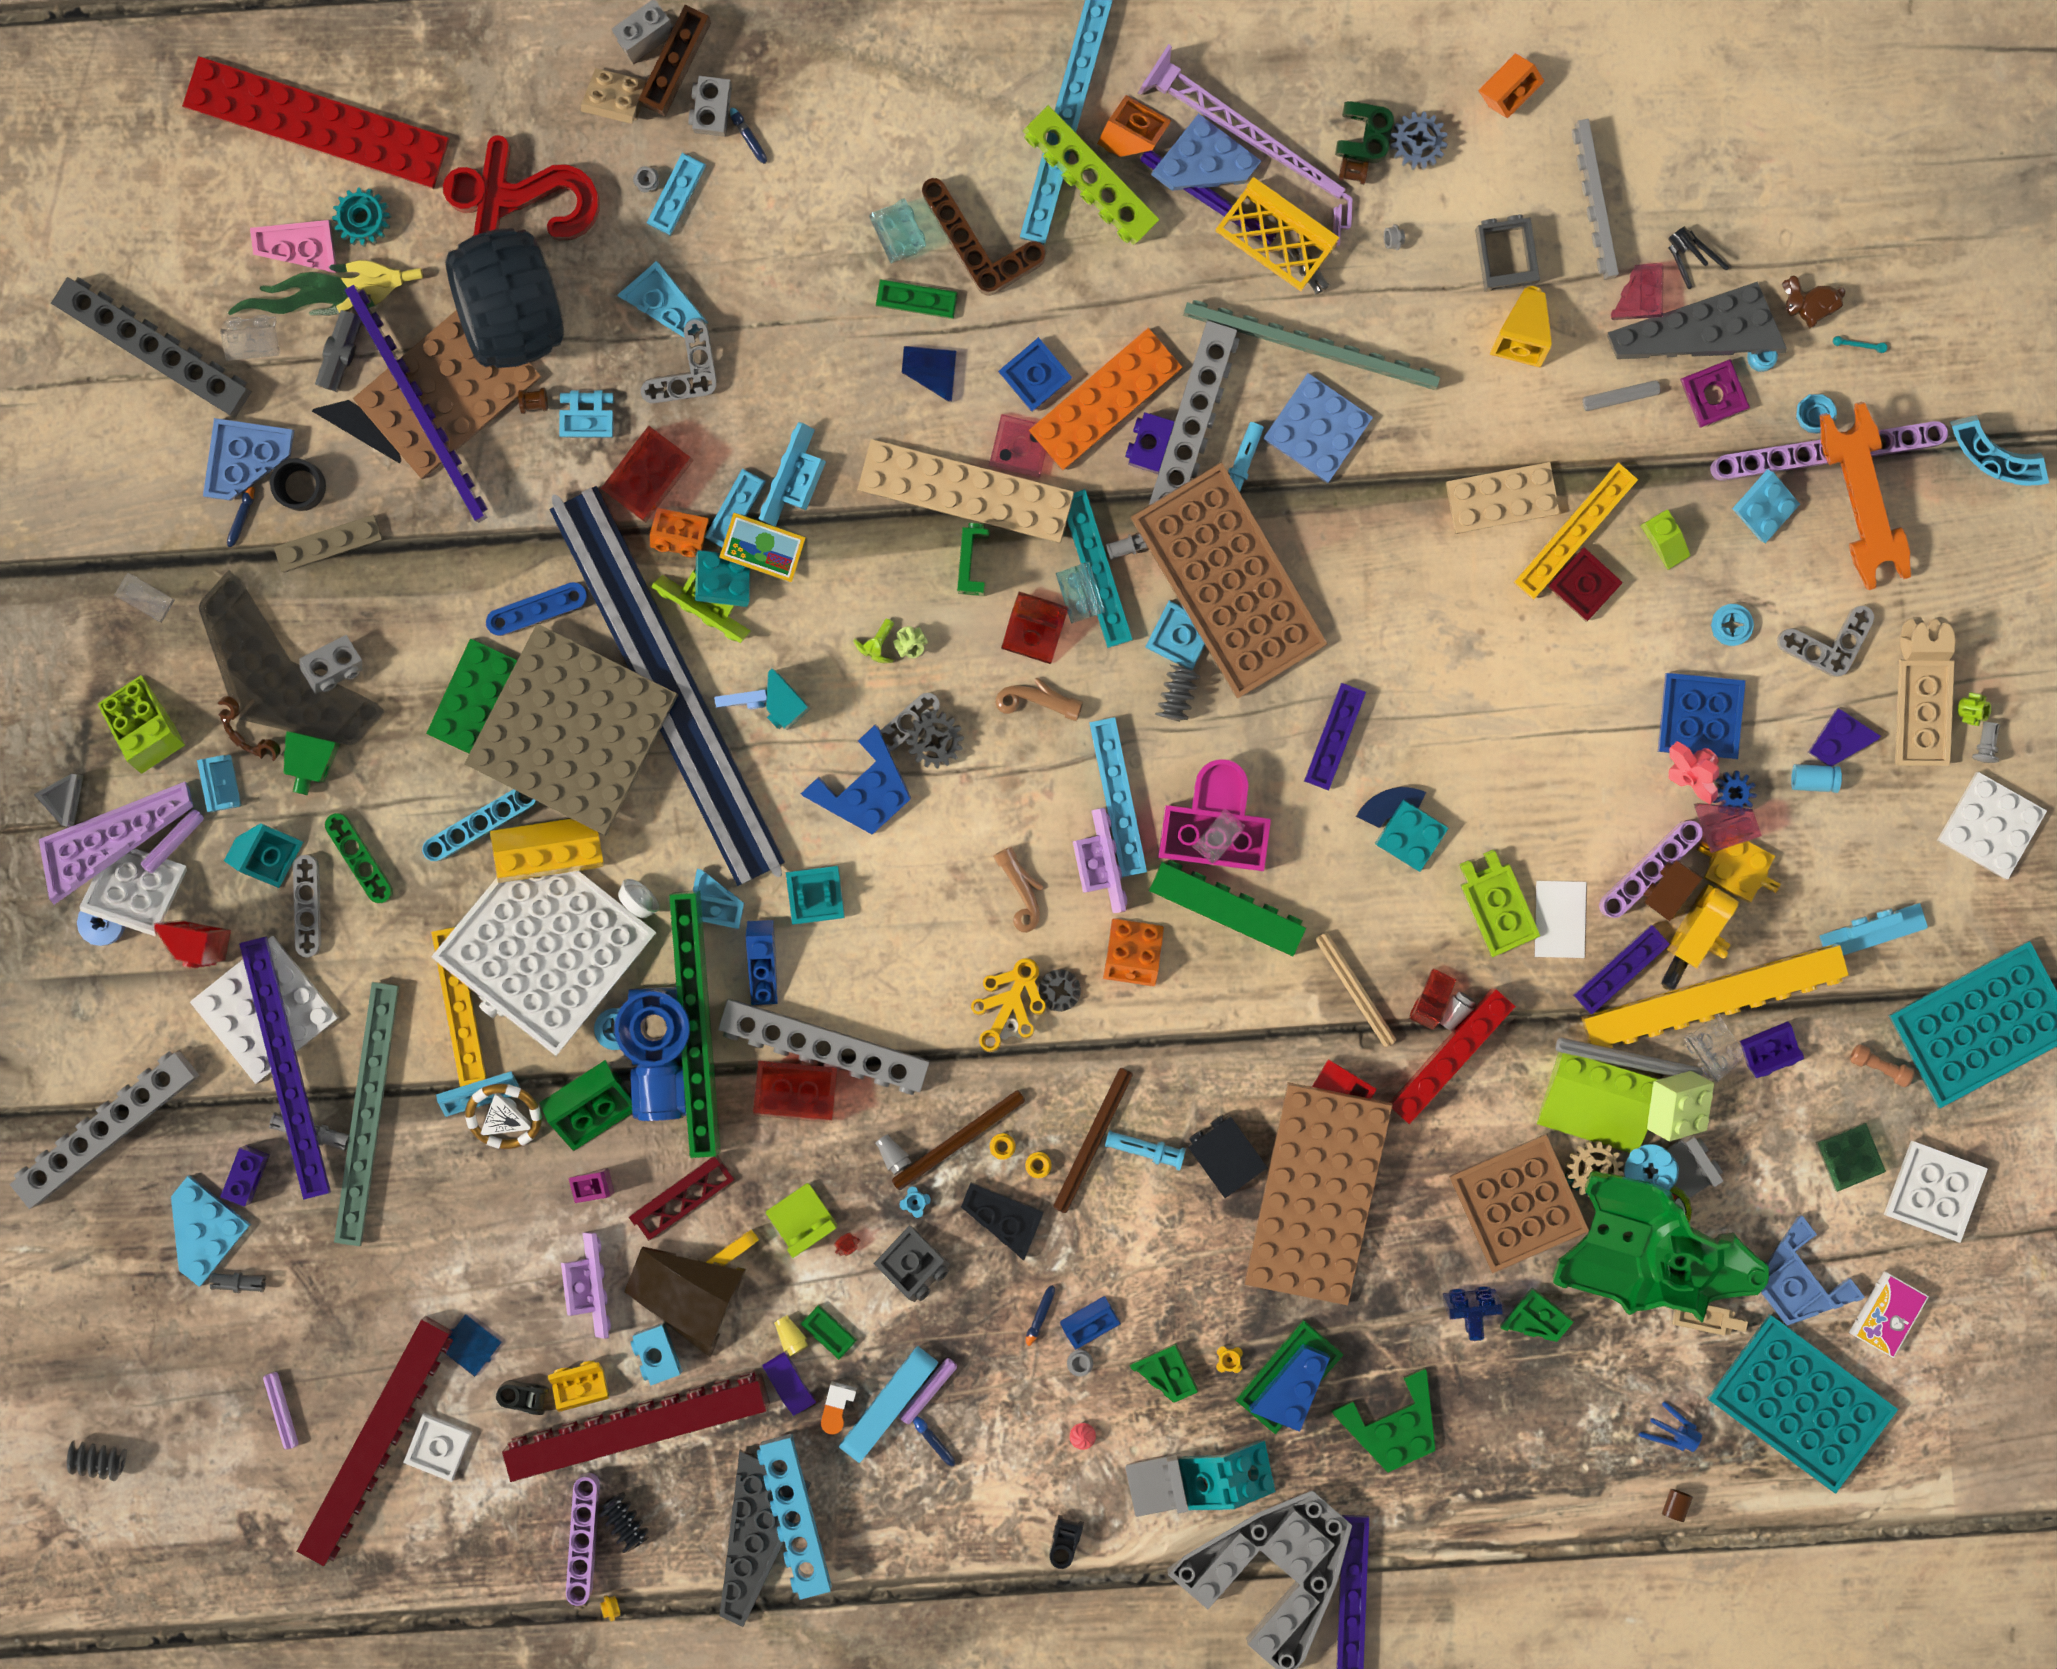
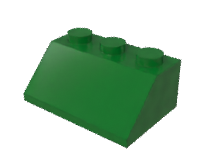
M606 1060L539 1102L549 1125L573 1151L633 1113L630 1092Z

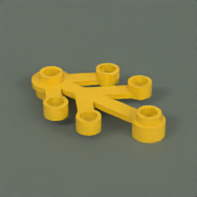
M1029 958L1020 959L1015 963L1012 971L997 976L989 975L984 978L983 986L988 992H995L999 985L1015 982L1010 991L986 999H975L971 1004L973 1013L978 1016L984 1015L988 1009L1003 1005L991 1029L984 1031L980 1035L979 1043L983 1050L994 1052L999 1049L1001 1045L1000 1034L1013 1009L1019 1024V1035L1025 1039L1033 1036L1034 1027L1028 1021L1020 995L1026 986L1031 999V1012L1035 1015H1041L1045 1012L1046 1004L1040 998L1035 983L1039 976V967L1034 960ZM1024 968L1031 969L1029 976L1022 975L1021 972ZM990 979L996 981V985L993 988L986 986L987 981ZM1037 1002L1043 1004L1040 1011L1033 1009V1005ZM977 1003L984 1004V1009L982 1011H976L974 1009ZM1023 1026L1031 1028L1029 1034L1021 1033ZM990 1037L995 1039L993 1046L986 1045V1040Z

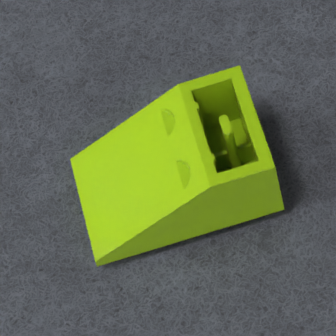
M142 675L98 703L126 761L141 774L185 746L176 726Z

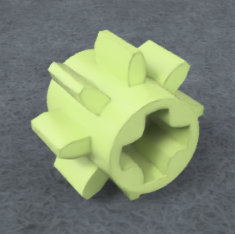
M906 626L897 632V639L893 641V644L900 657L906 655L908 658H916L924 652L923 645L928 644V641L920 627L914 629L911 626Z

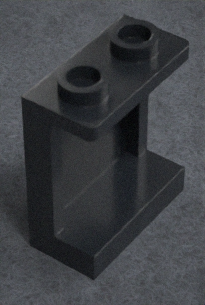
M1222 1114L1210 1123L1212 1127L1206 1132L1199 1130L1189 1138L1191 1142L1187 1146L1223 1197L1227 1198L1268 1167L1230 1115L1224 1117Z

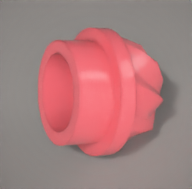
M1087 1423L1076 1424L1070 1431V1441L1078 1449H1088L1096 1440L1094 1428Z

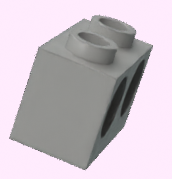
M698 76V83H693L692 99H696L695 109H690L689 125H692L694 133L726 137L732 91L730 79ZM710 87L718 89V94L713 99H708L704 96L705 91ZM707 113L715 116L714 122L710 125L701 123L702 117Z
M347 635L299 658L300 669L315 694L321 691L328 692L338 682L344 679L351 680L362 671V660ZM346 657L351 661L347 664H341L337 660ZM318 669H323L327 671V673L323 676H317L314 674V672Z

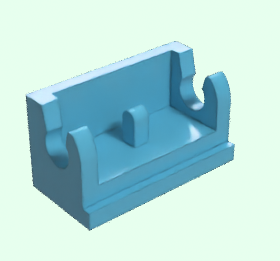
M231 755L197 760L207 812L241 807Z

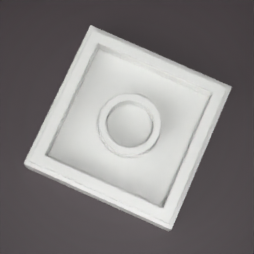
M423 1413L403 1463L453 1482L473 1432Z

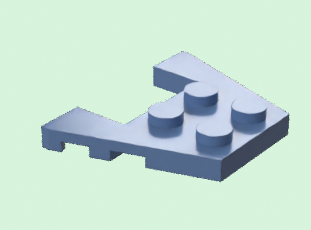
M1802 1215L1796 1218L1766 1262L1769 1266V1280L1766 1287L1761 1291V1294L1785 1325L1819 1315V1313L1837 1309L1845 1304L1857 1302L1865 1298L1849 1277L1827 1293L1803 1263L1796 1250L1817 1234Z

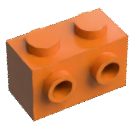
M1515 53L1478 91L1489 108L1508 119L1545 81L1533 63Z

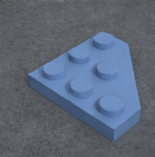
M1198 113L1151 175L1172 191L1197 186L1198 188H1206L1230 183L1238 185L1246 183L1260 165L1261 160Z
M214 418L203 497L232 501L275 469L278 464L291 457L294 430Z

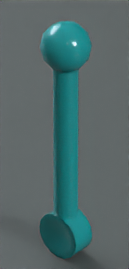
M1840 336L1833 338L1835 346L1849 345L1874 349L1878 353H1884L1887 350V345L1883 342L1870 344L1844 340Z

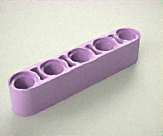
M1682 821L1676 825L1602 897L1599 903L1601 913L1612 918L1622 916L1643 896L1652 882L1656 883L1662 877L1660 872L1668 861L1674 863L1676 859L1680 860L1700 841L1703 834L1700 824L1695 821ZM1687 825L1692 826L1695 832L1690 840L1685 839L1683 836V829ZM1668 843L1674 845L1676 850L1672 858H1667L1664 854V847ZM1649 862L1655 863L1657 867L1655 875L1651 877L1645 873V866ZM1630 880H1634L1638 885L1637 892L1633 895L1628 894L1625 888ZM1612 898H1615L1619 903V908L1615 913H1610L1607 910V902Z
M589 1472L580 1475L573 1487L566 1598L569 1603L575 1606L585 1604L593 1590L600 1481L595 1474ZM589 1481L593 1485V1491L584 1492L580 1487V1482ZM580 1507H587L591 1511V1517L587 1519L582 1518L578 1513V1509ZM577 1534H586L589 1537V1543L586 1545L580 1544L576 1538ZM584 1560L587 1563V1570H578L575 1567V1561ZM573 1587H583L586 1595L583 1597L576 1596L573 1593Z

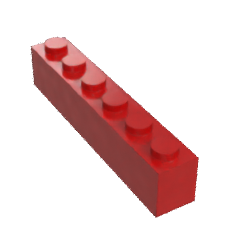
M1491 988L1474 1007V1011L1454 1029L1391 1099L1389 1103H1392V1110L1410 1125L1516 1006L1497 989Z

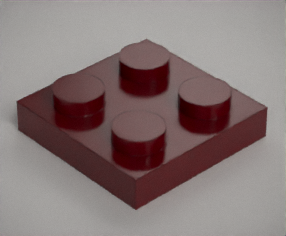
M1583 547L1547 587L1585 622H1588L1623 582Z

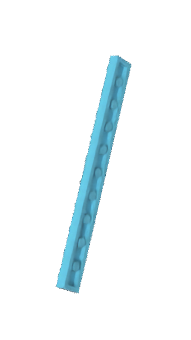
M1085 0L1055 107V112L1075 133L1077 132L1113 0ZM1049 132L1046 141L1050 145H1057L1058 137L1054 133ZM1070 151L1065 152L1064 155L1065 161L1067 163L1069 161L1071 153ZM1043 153L1020 239L1037 241L1045 245L1063 182L1061 176L1063 172L1057 166H1050L1044 160Z

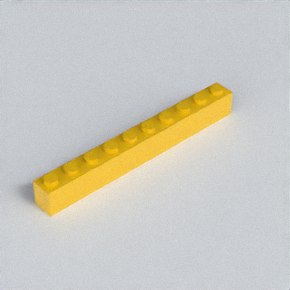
M1835 943L1599 1011L1592 1015L1582 1016L1581 1018L1589 1044L1613 1048L1612 1044L1621 1041L1623 1045L1639 1041L1638 1036L1648 1034L1649 1037L1661 1035L1664 1033L1663 1029L1674 1027V1030L1690 1026V1021L1699 1019L1700 1023L1715 1019L1714 1014L1724 1012L1725 1015L1738 1013L1741 1011L1740 1007L1749 1004L1751 1008L1759 1007L1766 1004V999L1773 997L1776 1000H1783L1791 997V992L1801 990L1802 993L1811 992L1817 989L1816 985L1825 982L1827 986L1843 982L1842 978L1849 976L1841 946Z

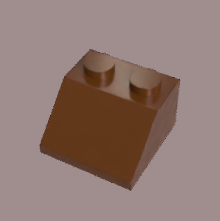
M1677 859L1674 863L1667 862L1660 872L1663 878L1657 885L1652 882L1643 894L1647 897L1644 903L1668 921H1671L1703 878Z

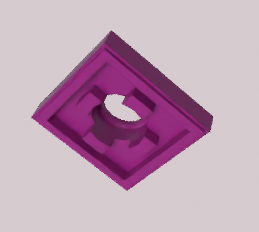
M1731 359L1680 379L1699 428L1750 408ZM1710 385L1720 387L1723 392L1722 400L1717 404H1710L1705 398L1704 391Z

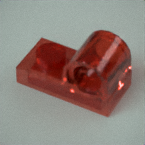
M1433 968L1429 973L1421 995L1410 1012L1409 1019L1433 1030L1440 1022L1457 979Z

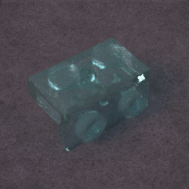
M905 198L892 206L872 212L869 215L891 264L916 255L926 247L924 233L918 228L914 219L913 209L907 204Z

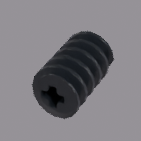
M625 1492L618 1493L598 1507H603L604 1509L599 1515L600 1518L609 1516L605 1526H615L610 1534L621 1535L616 1543L627 1544L622 1550L623 1553L631 1551L649 1538H644L648 1533V1528L639 1529L643 1520H633L637 1515V1511H627L632 1503L630 1501L622 1502L626 1496Z

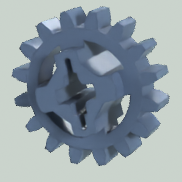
M1415 111L1412 112L1411 119L1404 115L1401 118L1403 125L1396 123L1394 126L1398 133H1391L1390 137L1396 140V142L1390 145V149H1397L1398 151L1394 158L1402 157V166H1405L1408 162L1411 163V170H1414L1417 164H1420L1422 170H1425L1427 162L1434 166L1437 163L1435 156L1442 158L1444 154L1440 149H1446L1448 145L1442 141V139L1447 137V132H1440L1444 124L1439 123L1436 125L1434 123L1436 116L1433 115L1430 119H1427L1426 112L1424 111L1421 117H1417ZM1417 124L1416 129L1413 131L1404 132L1409 126ZM1427 127H1429L1433 131L1435 136L1430 135V133L1427 130ZM1417 135L1421 136V141H1423L1421 146H1417L1414 140ZM1402 145H1405V146L1408 147V149H1409L1410 152H1411V155H1409V154L1404 150V148H1403ZM1425 150H1434L1430 155L1421 157L1422 152Z

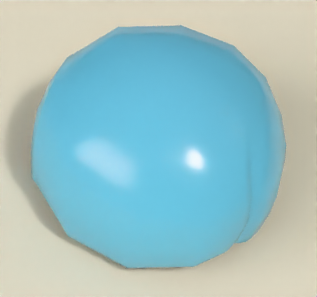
M1809 394L1798 403L1796 419L1800 427L1808 433L1818 434L1821 433L1820 415L1824 413L1830 414L1835 423L1837 408L1832 399L1823 394Z

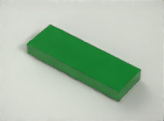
M880 279L876 307L954 319L958 292Z

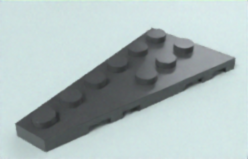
M1758 281L1610 331L1607 336L1616 359H1640L1659 355L1677 357V355L1691 354L1692 357L1734 355V353L1740 352L1762 354V352L1766 351L1786 353L1787 350Z
M740 1449L719 1616L744 1627L783 1542H780L777 1533V1526H780L778 1516L774 1517L771 1510L770 1501L774 1500L772 1491H767L763 1476L767 1475L765 1465H760L758 1457ZM773 1465V1467H774V1469H775L776 1471H778V1472H783V1471H785V1470H783V1469H781V1468H779V1467ZM804 1480L808 1491L811 1482ZM785 1485L780 1488L782 1496L791 1497L794 1495V1491L790 1486ZM788 1512L786 1514L788 1521L793 1523L797 1512Z

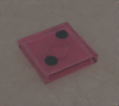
M1001 414L989 466L1040 478L1046 450L1029 432V429L1036 422Z

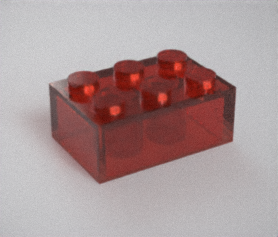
M648 425L601 489L646 523L694 460Z

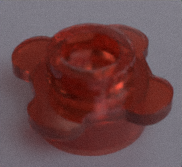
M851 1232L846 1233L834 1243L837 1249L835 1253L839 1254V1256H849L857 1250V1244L861 1240L853 1236Z

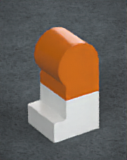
M831 1382L821 1419V1427L826 1433L834 1435L842 1430L845 1423L843 1411L846 1400L854 1401L856 1387Z

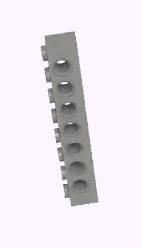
M1210 321L1206 322L1149 505L1190 481V478L1197 477L1200 464L1196 463L1198 453L1204 454L1208 439L1204 438L1206 428L1212 429L1216 416L1215 413H1212L1214 402L1220 403L1224 388L1219 386L1222 377L1228 378L1232 363L1227 361L1230 352L1236 353L1240 338L1235 337L1236 329ZM1214 346L1220 347L1223 351V357L1217 360L1211 358L1209 349ZM1212 372L1215 375V382L1211 385L1204 384L1201 380L1202 373ZM1196 397H1204L1207 400L1208 406L1203 410H1198L1194 407L1193 400ZM1188 422H1195L1199 425L1200 431L1196 435H1190L1186 432L1185 425ZM1180 447H1187L1191 450L1192 457L1188 460H1181L1177 456V450ZM1173 472H1179L1183 475L1184 482L1178 486L1173 485L1169 481V475Z
M733 999L727 1000L718 1029L724 1032L723 1036L737 1041L739 1037L749 1039V1045L763 1048L765 1044L774 1047L773 1052L788 1056L789 1052L799 1055L798 1060L810 1064L817 1060L824 1063V1068L836 1072L839 1071V1068L849 1070V1076L858 1079H864V1076L875 1078V1084L889 1087L891 1083L900 1086L899 1091L914 1095L915 1091H921L930 1060ZM745 1017H750L755 1021V1029L751 1032L745 1031L741 1026V1022ZM776 1025L780 1029L781 1034L778 1039L773 1040L767 1036L766 1030L768 1026ZM801 1033L805 1036L806 1043L803 1047L793 1045L791 1041L793 1034ZM819 1041H827L830 1044L831 1051L829 1054L821 1055L818 1053L816 1046ZM850 1048L855 1051L856 1060L854 1062L847 1063L842 1059V1051L844 1049ZM876 1056L881 1060V1068L879 1070L873 1071L868 1068L867 1059L869 1057ZM896 1064L903 1065L907 1071L906 1076L903 1078L894 1077L892 1067Z
M170 1051L158 1059L160 1065L153 1070L148 1068L137 1076L139 1081L131 1087L128 1084L116 1093L118 1095L116 1100L112 1103L109 1100L96 1109L98 1112L96 1116L91 1120L89 1117L83 1119L75 1126L77 1128L76 1132L71 1136L68 1133L63 1135L55 1142L56 1148L51 1152L48 1150L43 1151L34 1159L37 1162L31 1168L25 1166L14 1175L16 1180L9 1185L29 1209L38 1206L200 1076L181 1051L173 1054ZM162 1072H166L170 1076V1083L167 1086L160 1082V1074ZM142 1088L147 1089L150 1094L147 1102L142 1101L139 1097V1092ZM122 1104L129 1109V1116L127 1118H123L119 1114V1107ZM100 1121L106 1122L109 1127L106 1135L100 1133L98 1129ZM80 1137L88 1142L86 1151H82L78 1147ZM59 1154H63L67 1158L65 1168L61 1167L57 1162ZM39 1170L45 1172L47 1176L45 1184L40 1183L37 1179Z

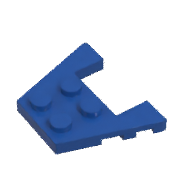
M877 724L858 740L876 762L848 788L837 796L818 777L800 793L803 797L870 834H874L911 800L907 787L898 768L895 766L887 744H885Z

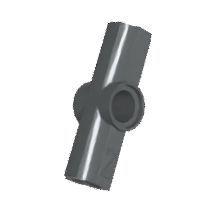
M344 310L340 311L333 334L328 337L322 353L324 359L315 385L338 392L346 367L350 366L355 355V342L363 323L358 315Z

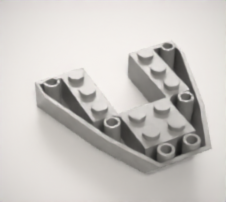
M1310 1491L1258 1512L1188 1553L1167 1568V1572L1175 1582L1208 1610L1261 1550L1293 1578L1295 1582L1246 1637L1247 1644L1275 1669H1297L1308 1654L1338 1582L1352 1525L1314 1491Z

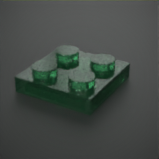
M1865 1122L1815 1142L1833 1187L1837 1192L1886 1172Z

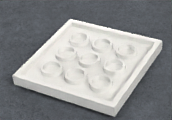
M271 936L268 939L295 1051L297 1052L339 1017L277 939ZM241 960L191 1000L190 1003L253 1082L257 1084L271 1073L244 961Z

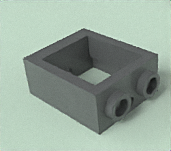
M1513 215L1507 217L1508 221L1497 222L1496 218L1481 221V225H1478L1475 229L1484 292L1533 285L1540 281L1531 217L1523 218V215ZM1522 229L1528 271L1491 277L1485 235Z

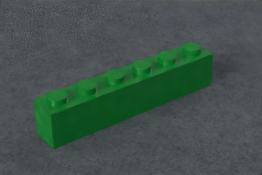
M1168 860L1167 864L1161 862L1148 891L1292 957L1294 956L1306 930L1305 927L1301 926L1303 920L1289 914L1287 919L1277 915L1279 910L1264 903L1263 908L1253 904L1255 899L1240 892L1239 897L1229 893L1231 888L1224 884L1216 882L1215 886L1205 882L1207 877L1200 873L1192 871L1191 875L1181 871L1183 866L1171 860Z

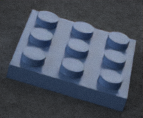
M1307 373L1263 440L1326 483H1329L1373 417Z

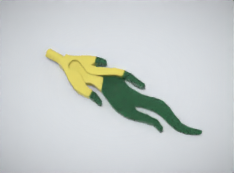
M369 260L331 264L329 268L333 271L358 272L360 275L350 278L312 271L299 273L273 286H260L261 291L268 293L281 292L294 287L300 288L301 290L296 294L281 299L248 298L233 306L228 314L232 315L248 308L264 310L275 314H285L308 304L329 303L333 305L331 307L313 309L309 314L312 316L340 314L341 310L346 311L353 306L345 292V289L352 285H355L359 290L364 289L367 295L371 294V303L367 304L370 308L384 300L393 289L402 285L403 282L422 279L423 273L421 268L400 271V269L389 268Z

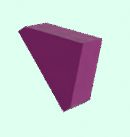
M608 1168L568 1178L575 1203L608 1198L615 1193Z

